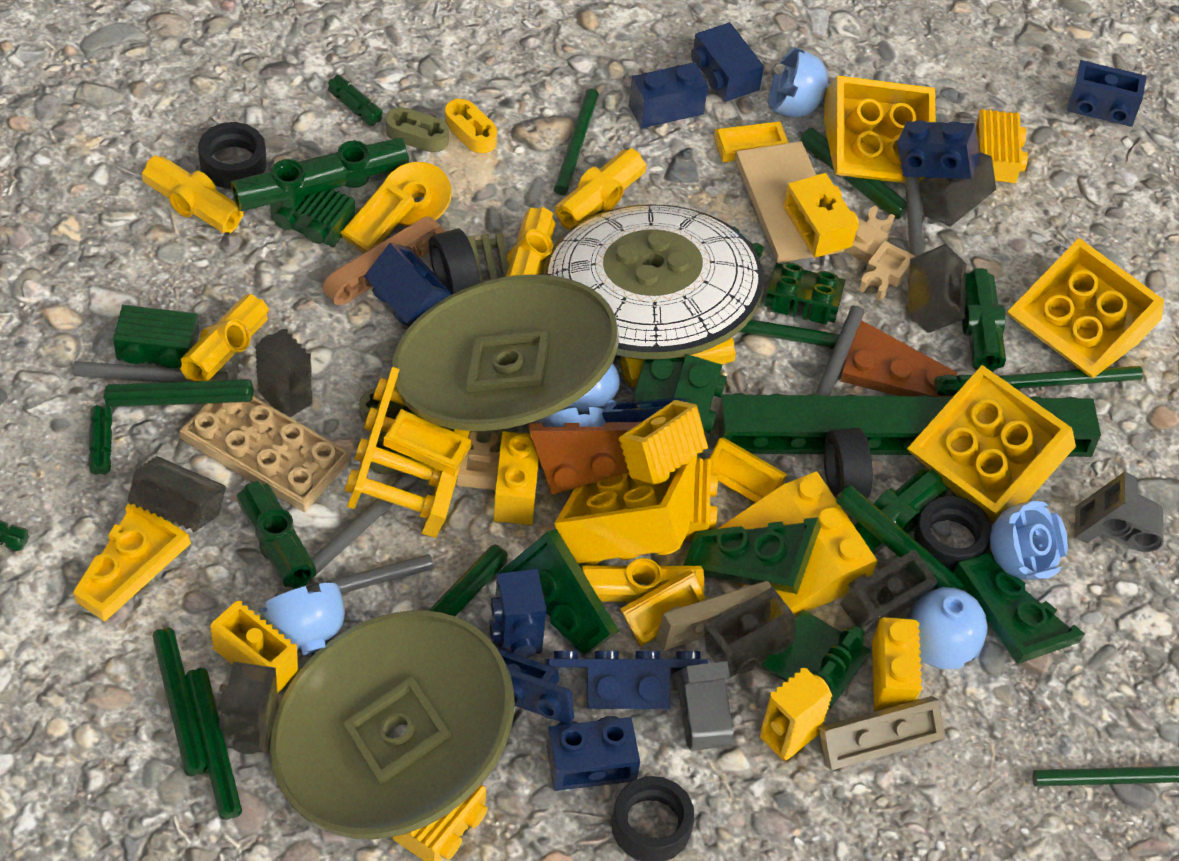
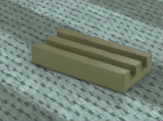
M496 233L495 238L489 239V234L481 235L480 240H475L474 235L467 236L476 258L480 283L484 281L477 250L483 249L489 280L497 279L492 249L496 248L502 277H506L509 263L507 261L503 233Z

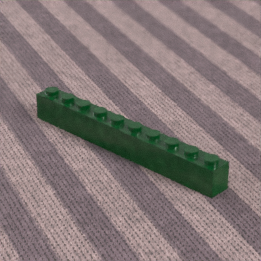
M722 394L717 416L719 438L724 437L751 454H824V441L826 434L830 430L859 428L863 430L867 438L871 455H912L907 448L953 397H931L928 395L918 397L893 395L857 396L853 394L844 396H822L818 394ZM1029 397L1072 427L1076 447L1067 457L1093 456L1101 437L1094 399Z

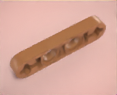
M424 217L330 274L323 284V293L338 306L350 302L373 287L364 276L389 243L411 248L421 258L429 253L430 237L445 232L444 229L431 217Z

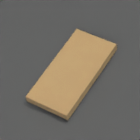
M802 141L736 151V164L776 263L812 258V253L783 208L788 183L816 176ZM840 250L826 255L843 253L844 250Z
M254 396L250 402L205 404L179 431L181 440L252 482L259 480L260 483H268L277 497L304 513L351 461L350 452Z

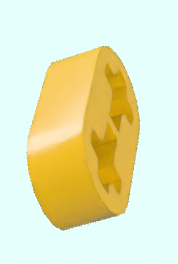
M454 99L447 103L445 107V122L448 124L449 130L473 152H491L497 145L496 125L469 100Z

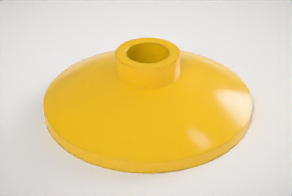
M427 162L407 163L396 168L385 179L414 199L417 197L424 198L422 201L415 203L398 223L400 225L410 226L424 217H431L437 220L450 204L452 189L449 179L439 167Z

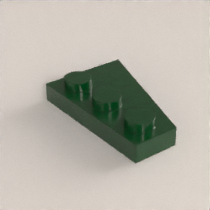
M818 517L804 519V523L784 525L783 521L768 523V527L745 530L742 526L696 531L683 566H702L704 576L742 584L755 585L768 581L774 590L797 594L821 523Z
M557 529L547 531L497 573L538 569L547 610L546 614L550 617V624L584 655L595 651L619 632V629Z
M991 553L958 562L953 571L964 583L967 593L978 601L986 614V620L1017 664L1080 643L1085 635L1076 625L1070 628L1055 616L1057 609L1050 603L1045 601L1041 604L1025 590L1026 583L1020 578L1006 573L995 562L994 556Z

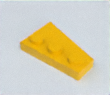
M132 497L125 507L126 514L119 525L115 524L108 535L110 541L102 554L94 557L73 592L76 603L104 622L191 544L188 533Z

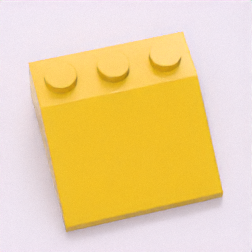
M837 75L824 94V126L835 175L905 183L897 142L906 121L922 120L936 122L935 88ZM919 177V185L934 187L936 185V178Z
M1078 238L1007 311V315L1093 379L1138 345L1162 320L1165 300L1082 239Z
M981 365L907 449L928 470L933 469L942 477L943 483L958 497L968 499L978 505L986 513L990 523L994 524L1003 511L1019 503L1027 502L1071 453L1076 444L1072 427Z
M696 460L676 468L674 472H670L669 479L660 484H649L645 481L633 479L628 473L574 488L554 525L577 563L594 565L606 559L620 558L621 560H631L643 554L657 553L658 555H667L679 550L689 531Z
M817 471L783 484L717 528L742 526L747 530L768 527V523L783 521L784 525L804 523L806 518L818 517L821 527L798 593L793 594L774 590L776 593L768 616L762 619L767 628L798 616L803 609L808 612L868 587L874 573L877 559L842 507L837 504L835 497Z

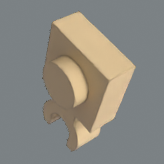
M877 206L870 208L866 222L858 218L859 228L856 231L853 247L844 250V252L866 263L869 262L883 241L887 242L888 232L892 229L895 215L890 214L886 220L877 219L876 216L879 208Z
M883 241L867 263L866 274L862 277L859 291L864 292L868 286H876L879 288L876 299L879 301L884 299L889 284L896 288L899 286L912 268L916 256Z
M472 431L469 435V439L472 440L471 448L460 465L457 486L496 490L500 452H497L498 436L497 434H492L489 442L481 443L476 440L477 432Z

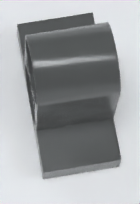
M1124 471L1075 506V538L1088 543L1102 534L1140 552L1158 550L1163 546L1164 542L1163 508L1158 503L1137 494V477Z
M728 661L686 666L672 674L674 691L678 690L684 733L690 751L725 747L733 744V727L725 681L730 678Z

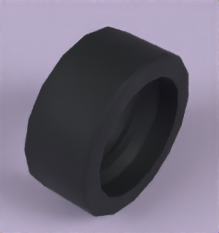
M239 122L220 123L209 128L201 136L198 143L200 170L217 187L231 189V181L265 172L267 166L265 140L257 129L248 124ZM229 147L244 148L253 153L248 160L234 164L222 163L212 158L217 151Z
M460 228L438 233L430 237L429 255L433 272L452 294L480 283L473 249L467 236Z
M859 428L830 430L825 437L823 454L824 470L829 490L836 499L843 488L853 485L868 499L872 490L873 469L869 444L863 430Z
M956 496L939 497L929 502L920 513L915 528L914 540L954 573L953 571L958 562L986 553L990 543L992 527L986 513L968 499ZM946 520L957 522L965 526L973 534L975 542L966 548L946 546L939 542L931 533V525L938 521Z
M645 776L631 781L620 791L614 803L612 833L618 846L626 854L640 861H666L676 857L685 849L694 825V806L688 793L680 785L664 777ZM642 801L661 802L668 805L676 813L678 826L670 836L663 838L645 837L638 834L628 823V813L631 807Z

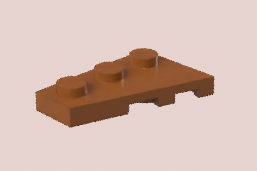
M861 320L847 354L840 381L895 396L918 397L928 395L931 397H952V395H937L934 391L936 387L934 380L937 376H957L958 372Z
M608 422L602 427H579V423H564V427H543V423H529V431L552 495L630 472L627 469L628 464L624 461L626 457L622 454L624 450L620 447L622 443L618 439L641 422Z

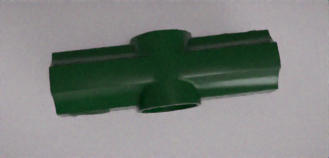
M394 138L370 145L356 140L347 141L339 146L336 153L299 161L303 164L323 158L339 156L346 177V187L358 188L365 185L369 181L370 176L393 171L409 163V157L403 138Z
M332 156L303 164L293 159H283L276 162L270 172L231 181V189L238 211H245L274 203L286 208L296 207L304 201L306 195L346 186L343 164L339 156Z
M974 268L971 272L964 274L961 281L964 298L962 330L965 336H969L973 366L979 369L983 365L994 372L996 369L1004 367L1006 362L1003 339L1005 308L1003 304H998L994 275L990 274L987 269Z
M922 468L896 491L892 488L886 490L879 496L874 505L909 534L917 525L920 513L925 506L939 497H944L947 488L942 481V477L933 469L925 470ZM859 522L854 525L873 555L886 546Z
M257 480L246 484L244 489L237 494V502L259 541L260 553L264 558L269 559L284 587L297 589L306 586L311 578L316 576V567L294 530L292 515L282 509L268 483L263 484Z

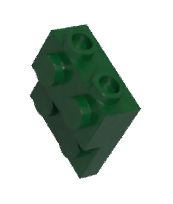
M686 354L685 357L670 359H644L632 401L686 398L687 403L697 405L704 432L711 433L717 412L710 410L714 396L721 398L727 376L720 374L722 364Z

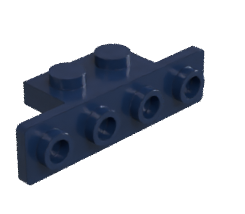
M497 648L511 675L514 689V706L537 713L547 719L570 724L574 719L572 692L568 688L556 685L559 682L558 669Z
M554 651V659H544V664L551 667H587V709H670V667L684 668L686 666L711 663V659H700V651H676V659H660V651H635V659H619V651H595V659H578V651Z

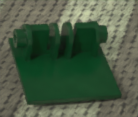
M776 263L768 286L764 306L771 308L770 312L788 315L793 299L795 303L791 317L796 316L798 304L801 301L806 303L802 317L803 320H806L809 305L813 304L809 321L827 325L828 322L835 323L846 280L839 278L836 274L829 271H819L816 273L804 270L802 266L795 263Z
M803 609L764 661L762 668L785 682H788L789 677H794V673H799L801 668H807L813 675L821 677L827 683L832 694L831 701L829 702L830 705L828 706L831 709L872 650L863 645L864 632L861 628L853 625L841 632Z

